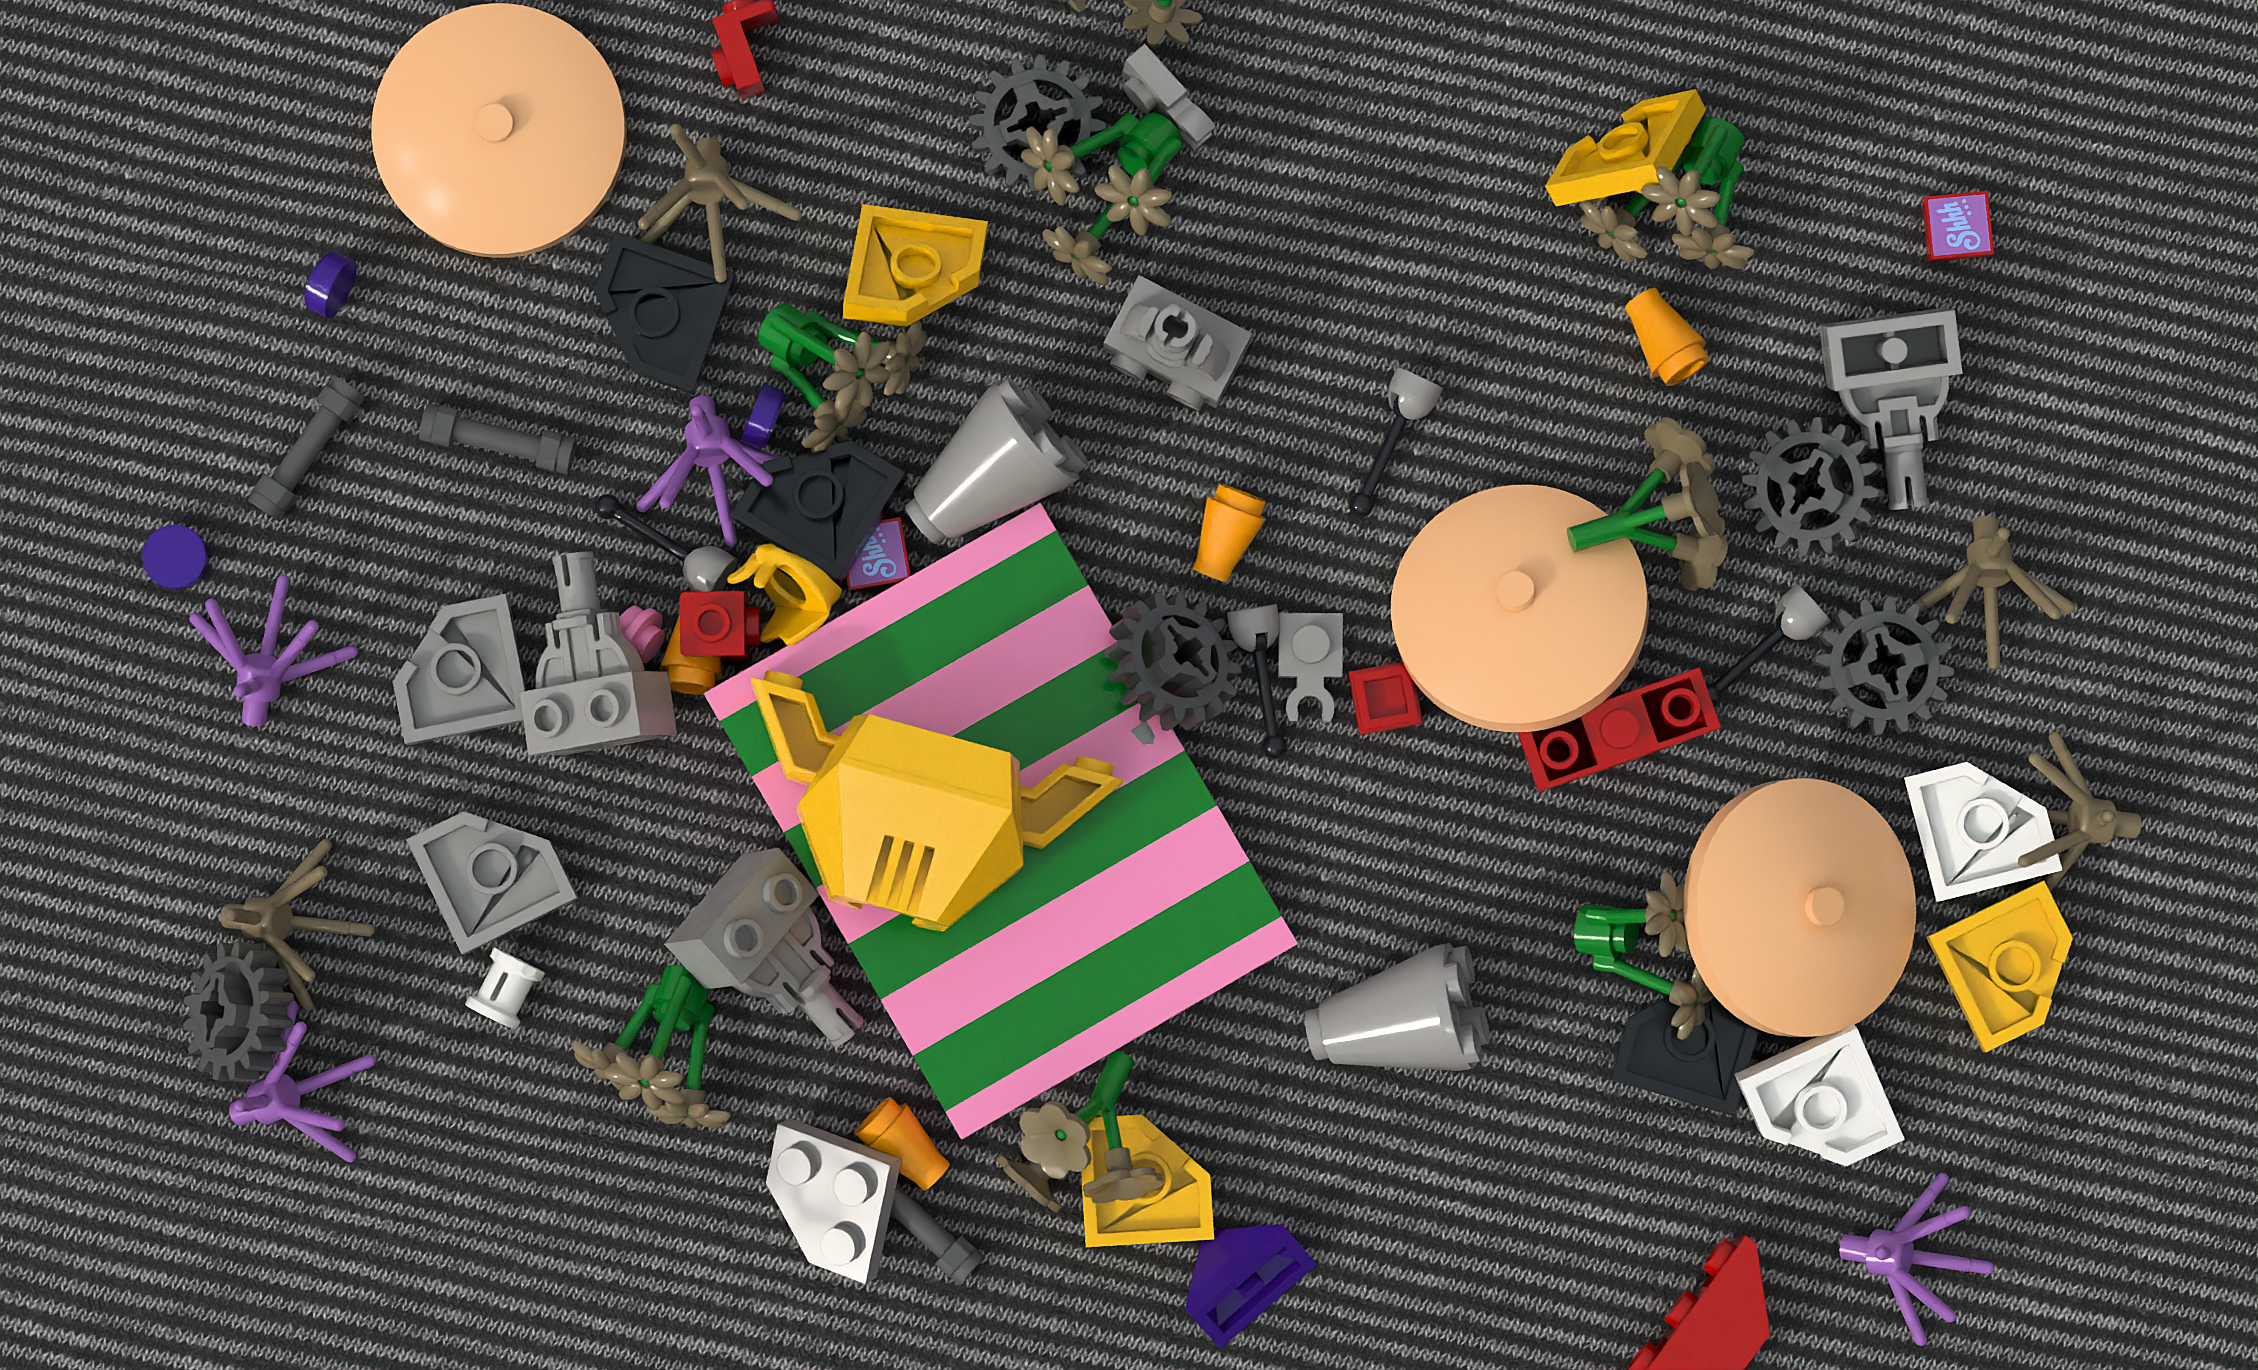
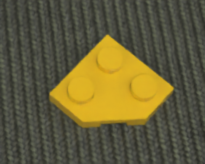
M1696 89L1642 100L1620 114L1625 124L1608 132L1598 143H1595L1593 138L1588 135L1569 147L1545 185L1555 206L1580 201L1584 202L1585 200L1593 204L1610 195L1635 190L1638 193H1642L1641 188L1646 184L1660 185L1656 175L1658 168L1663 166L1672 171L1706 111Z
M862 204L843 302V318L907 327L978 287L987 239L988 221Z
M2044 880L1926 937L1983 1052H1988L2044 1024L2062 964L2065 963L2073 939Z
M1142 1114L1117 1116L1122 1146L1130 1150L1133 1169L1141 1167L1154 1168L1156 1173L1162 1174L1164 1185L1158 1189L1148 1191L1143 1197L1127 1201L1117 1199L1108 1203H1093L1091 1197L1084 1196L1083 1186L1086 1183L1097 1180L1101 1175L1108 1173L1104 1153L1109 1150L1104 1121L1103 1117H1095L1088 1125L1091 1136L1086 1144L1091 1153V1161L1081 1171L1086 1247L1214 1239L1210 1174Z

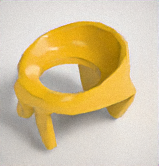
M771 543L759 545L748 561L727 578L728 583L736 584L755 574L754 585L758 588H764L775 604V612L760 636V641L764 643L779 637L787 646H793L820 628L829 618L831 608L840 599L842 589L819 567ZM776 568H780L781 570H783V571H785L787 574H789L791 577H789V576L783 574L781 571H779V570L776 569Z

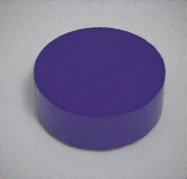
M335 251L325 254L315 266L306 286L304 301L307 309L326 318L334 317L346 302L353 287L357 272L356 262Z
M763 383L740 442L759 450L762 447H766L786 397L783 394V390Z
M168 525L157 529L147 539L143 548L142 561L146 573L154 582L168 589L183 590L194 586L204 577L209 566V550L205 541L198 533L182 525Z

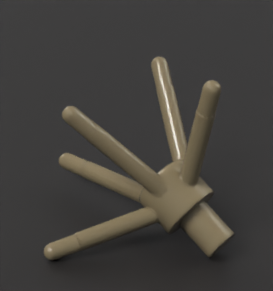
M673 124L670 127V134L688 159L685 166V176L639 219L638 226L640 229L646 230L650 228L641 240L654 244L692 201L697 204L706 205L715 279L717 282L723 283L727 280V268L719 202L725 196L741 210L748 208V201H751L794 221L802 218V212L798 208L730 178L729 165L721 156V144L717 139L705 137L700 139L695 146L679 124Z
M1981 516L1972 523L1975 541L1967 548L1968 564L1914 603L1920 606L1919 614H1921L1959 587L1945 615L1947 623L1954 624L1968 602L1975 586L1983 587L1987 663L1990 669L1996 670L2000 667L1997 587L2008 583L2012 579L2052 619L2060 618L2061 610L2068 614L2073 613L2075 604L2019 568L2013 562L2011 544L2007 541L2010 536L2009 529L2006 527L1999 528L1998 520L1993 516Z
M2056 731L2051 732L2048 738L2067 776L2037 752H2032L2029 755V762L2074 800L2068 812L2047 810L2050 824L2067 825L2069 834L2042 845L2018 858L2019 866L2026 868L2065 851L2060 858L2062 871L2047 874L2044 878L2050 892L2090 842L2107 844L2113 836L2135 839L2141 830V817L2139 814L2116 811L2115 804L2111 800L2093 798L2064 740Z
M323 839L273 896H253L245 904L227 903L223 906L220 914L223 927L242 930L243 935L247 939L266 942L270 951L278 954L277 964L280 969H287L289 975L286 981L304 1011H311L314 1004L301 977L305 981L311 982L315 979L316 974L284 941L291 929L366 937L372 936L375 932V928L371 924L293 916L291 907L287 902L312 887L327 875V868L316 866L332 848V842L329 839Z

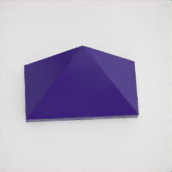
M1283 1224L1214 1230V1239L1201 1240L1185 1310L1221 1349L1317 1264Z

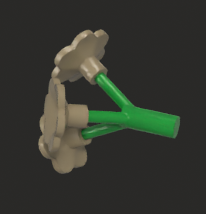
M1663 417L1657 424H1650L1644 432L1647 442L1654 449L1653 452L1656 458L1649 467L1651 474L1617 513L1568 527V540L1574 552L1624 537L1667 549L1668 556L1679 559V565L1683 570V588L1690 591H1696L1699 587L1708 589L1714 583L1718 566L1724 561L1728 550V541L1723 536L1725 521L1717 512L1719 509L1718 497L1713 485L1707 480V477L1714 472L1716 465L1712 457L1706 453V443L1697 433L1691 430H1684L1675 420ZM1677 473L1680 475L1683 486L1682 492L1664 497L1662 505L1635 513L1661 482L1668 483ZM1691 516L1694 521L1689 535L1674 532L1671 536L1638 527L1666 517L1670 522H1674Z
M1120 1051L1110 1053L1089 1101L1075 1114L1069 1113L1068 1109L1057 1101H1049L1041 1109H1028L1021 1116L1019 1123L1021 1130L1025 1134L1021 1140L1020 1147L1024 1156L1030 1161L1029 1164L1017 1162L1003 1153H1000L995 1158L1012 1180L1023 1187L1037 1202L1047 1206L1053 1212L1057 1213L1062 1208V1205L1052 1194L1048 1180L1050 1177L1061 1179L1070 1170L1080 1172L1090 1164L1091 1153L1086 1145L1091 1136L1088 1125L1097 1115L1103 1117L1109 1150L1104 1153L1108 1173L1101 1175L1097 1180L1086 1183L1083 1186L1084 1196L1091 1197L1093 1203H1108L1117 1199L1127 1201L1143 1197L1148 1191L1158 1189L1164 1185L1162 1174L1156 1173L1154 1168L1141 1167L1133 1169L1130 1150L1122 1146L1115 1104L1132 1069L1134 1060L1129 1055Z

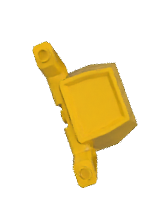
M766 670L764 680L750 678V684L785 779L808 785L807 790L797 804L796 812L828 898L832 902L855 910H862V904L872 905L914 917L912 924L917 927L944 932L1024 865L1023 845L1041 850L1044 849L1124 782V780L1112 776L1113 765L1097 759L1077 756L1075 766L1061 764L1035 787L1021 786L1020 761L1009 752L872 714L854 716L841 736L826 731L813 694L801 691L802 679L771 670Z

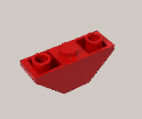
M1699 667L1607 699L1590 712L1560 726L1539 731L1517 732L1537 791L1541 792L1657 753L1718 730L1721 726Z
M1739 1234L1733 1243L1724 1237L1702 1265V1269L1709 1273V1276L1695 1295L1687 1289L1681 1293L1663 1319L1671 1325L1667 1333L1657 1346L1647 1341L1634 1356L1626 1370H1744L1770 1335L1757 1244L1742 1234Z

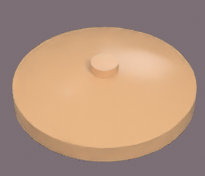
M508 3L475 5L456 10L428 24L416 33L394 57L383 76L374 102L372 115L373 152L378 171L390 196L401 211L428 236L445 246L475 256L491 258L524 256L543 251L571 237L584 227L606 202L619 177L625 157L627 142L625 107L617 82L604 58L594 45L570 24L554 15L524 5Z
M1508 485L1491 488L1467 496L1447 507L1424 526L1408 547L1398 567L1391 596V620L1396 644L1405 668L1420 690L1434 704L1457 719L1477 727L1502 732H1531L1560 726L1581 717L1604 702L1620 686L1633 668L1641 652L1647 632L1649 600L1641 562L1628 538L1624 537L1574 552L1567 536L1568 527L1608 516L1604 511L1591 502L1560 489L1539 485Z
M1811 778L1777 780L1754 786L1730 800L1715 814L1698 839L1687 868L1683 894V918L1686 938L1694 963L1703 981L1715 998L1734 1016L1756 1029L1787 1037H1812L1837 1033L1853 1023L1855 1025L1873 1013L1892 992L1904 971L1913 945L1916 926V895L1909 862L1903 847L1887 821L1872 805L1849 789L1835 783Z

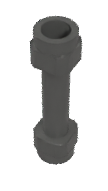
M335 375L329 385L324 387L316 399L322 406L274 474L269 477L264 473L254 486V491L247 500L279 522L285 512L289 511L298 498L297 495L292 493L294 488L342 420L349 424L359 412V407L366 399V396Z
M430 403L425 407L419 431V440L448 448H452L454 442L534 460L536 461V467L541 470L569 475L577 447V438L549 430H544L543 435L539 436L460 417L461 411L459 409Z
M896 1185L890 1214L940 1258L935 1264L960 1285L985 1256L963 1235L956 1239Z

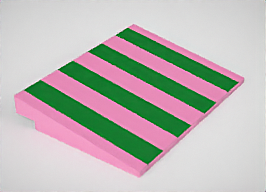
M1041 503L821 626L793 646L784 647L703 693L961 1140L1298 944L1173 728L1169 731L1162 730L1160 715L1156 714L1147 720L1155 736L1153 744L1143 745L1131 732V730L1143 723V721L1139 720V712L1142 705L1136 700L1123 705L1120 699L1123 693L1127 691L1124 682L1114 683L1109 681L1108 675L1119 668L1118 662L1104 656L1105 650L1117 642L1109 633L1112 624ZM766 670H771L802 679L801 691L813 694L826 731L841 736L854 716L872 714L1009 752L1020 761L1021 786L1035 787L1061 764L1075 766L1077 756L1093 758L1113 765L1112 776L1122 779L1124 782L1044 849L1041 850L1023 845L1024 865L944 932L917 927L912 924L914 917L872 905L862 904V910H855L832 902L828 898L796 812L797 804L807 790L808 785L785 779L750 684V678L764 680Z

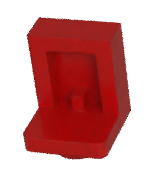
M773 0L730 1L722 7L724 14L712 18L722 48L712 51L711 54L723 87L736 84L741 99L745 100L766 92L745 33L775 23L780 18Z
M744 591L683 592L680 595V652L683 656H720L724 661H750V645H761L760 607H749V597Z

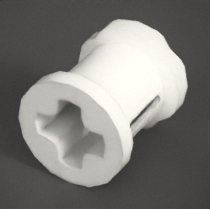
M494 947L490 954L494 962L477 996H469L465 1005L500 1024L517 1030L521 1022L517 1014L534 981H542L545 972Z

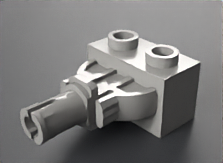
M1138 275L1103 344L1104 351L1113 355L1109 363L1113 368L1142 382L1148 373L1170 384L1166 391L1168 396L1190 408L1200 410L1204 402L1214 408L1218 407L1251 343L1252 333Z
M1938 308L1820 324L1819 329L1827 388L1839 392L1845 410L1861 426L1862 440H1867L1871 444L1869 449L1878 448L1875 423H1878L1879 445L1884 456L1889 496L1888 509L1908 508L1905 477H1907L1910 505L1914 508L1929 505L1921 450L1923 449V435L1919 418L1922 417L1925 440H1938L1937 415L1946 402L1950 386V376L1963 374L1955 310Z
M576 552L566 554L567 557L565 555L552 557L557 578L561 613L556 615L557 620L545 624L548 646L538 663L536 689L519 692L528 756L569 755L677 735L669 674L665 671H645L638 651L622 635L619 612H606V609H601L594 572L593 552Z
M779 848L742 854L664 943L705 990L732 986L747 995L766 998L780 1014L790 1013L798 1006L828 1038L829 1043L834 1047L847 1042L855 1034L849 1027L850 1025L854 1029H859L864 1022V1018L859 1013H856L829 983L831 971L828 968L834 964V959L821 946L819 925L810 908V905L820 894Z

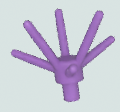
M698 396L689 403L692 421L686 425L684 431L687 444L686 450L638 501L636 508L639 512H646L659 497H661L660 506L664 509L669 508L679 493L693 464L708 467L724 540L728 546H734L737 543V535L733 519L730 516L732 510L721 464L731 457L763 486H770L773 478L760 464H763L764 461L781 457L731 438L727 421L716 414L713 398L710 396Z
M280 575L277 579L260 653L244 655L215 599H208L205 603L206 610L215 628L197 612L192 613L189 618L191 624L238 672L234 695L238 698H244L241 721L246 725L263 726L266 724L269 702L279 698L281 683L354 658L358 654L357 647L351 645L291 665L319 628L318 622L310 620L295 636L278 659L273 657L289 586V577L286 575Z
M293 1000L289 1005L285 1006V1008H288L287 1016L293 1020V1025L291 1028H285L280 1034L286 1045L285 1051L274 1052L272 1057L274 1068L269 1071L265 1078L252 1083L248 1087L246 1097L230 1104L229 1113L231 1119L239 1126L246 1125L255 1120L268 1125L284 1119L345 1161L353 1162L356 1160V1153L322 1129L341 1131L344 1128V1121L340 1118L299 1108L300 1096L368 1069L376 1064V1058L369 1054L295 1083L284 1072L294 1056L307 1030V1026L304 1022H297L294 1025L298 1003Z
M1939 1173L1892 1231L1876 1229L1871 1233L1870 1237L1845 1234L1840 1242L1839 1252L1841 1259L1866 1263L1868 1272L1887 1277L1906 1324L1918 1346L1925 1345L1927 1337L1907 1290L1945 1321L1953 1322L1956 1320L1957 1315L1954 1310L1908 1273L1912 1264L1991 1274L1994 1271V1264L1989 1261L1914 1250V1240L1970 1216V1209L1967 1206H1961L1916 1224L1948 1183L1949 1177L1946 1173Z

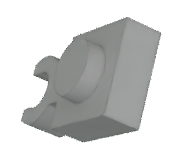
M1143 44L1126 59L1121 74L1126 82L1122 87L1138 109L1145 114L1153 110L1155 113L1169 119L1179 130L1182 141L1193 152L1212 137L1211 131L1215 129V124L1197 105L1191 102L1186 96L1187 90L1146 44Z
M1279 613L1278 678H1296V688L1291 692L1286 702V717L1289 723H1297L1299 702L1304 698L1311 697L1318 700L1322 706V723H1330L1334 714V701L1331 694L1324 688V679H1342L1343 613Z

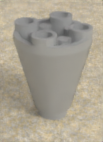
M1007 378L1005 381L999 380L991 385L977 402L914 489L915 498L908 502L905 508L917 528L931 542L939 544L946 537L950 539L960 537L1071 486L1080 479L1079 472L1089 465L1088 461L1073 440L1066 435L1060 439L1047 422L1053 416V412L1044 398L1033 387L1028 386L1022 391L1010 378Z
M1451 943L1434 946L1321 1001L1319 1008L1307 1010L1305 1013L1306 1033L1315 1060L1329 1058L1333 1064L1462 1071L1476 1067L1477 1062L1482 1061L1481 1045L1490 1043V1033L1483 1007L1473 1008L1468 984L1475 982V972L1468 947L1454 948Z

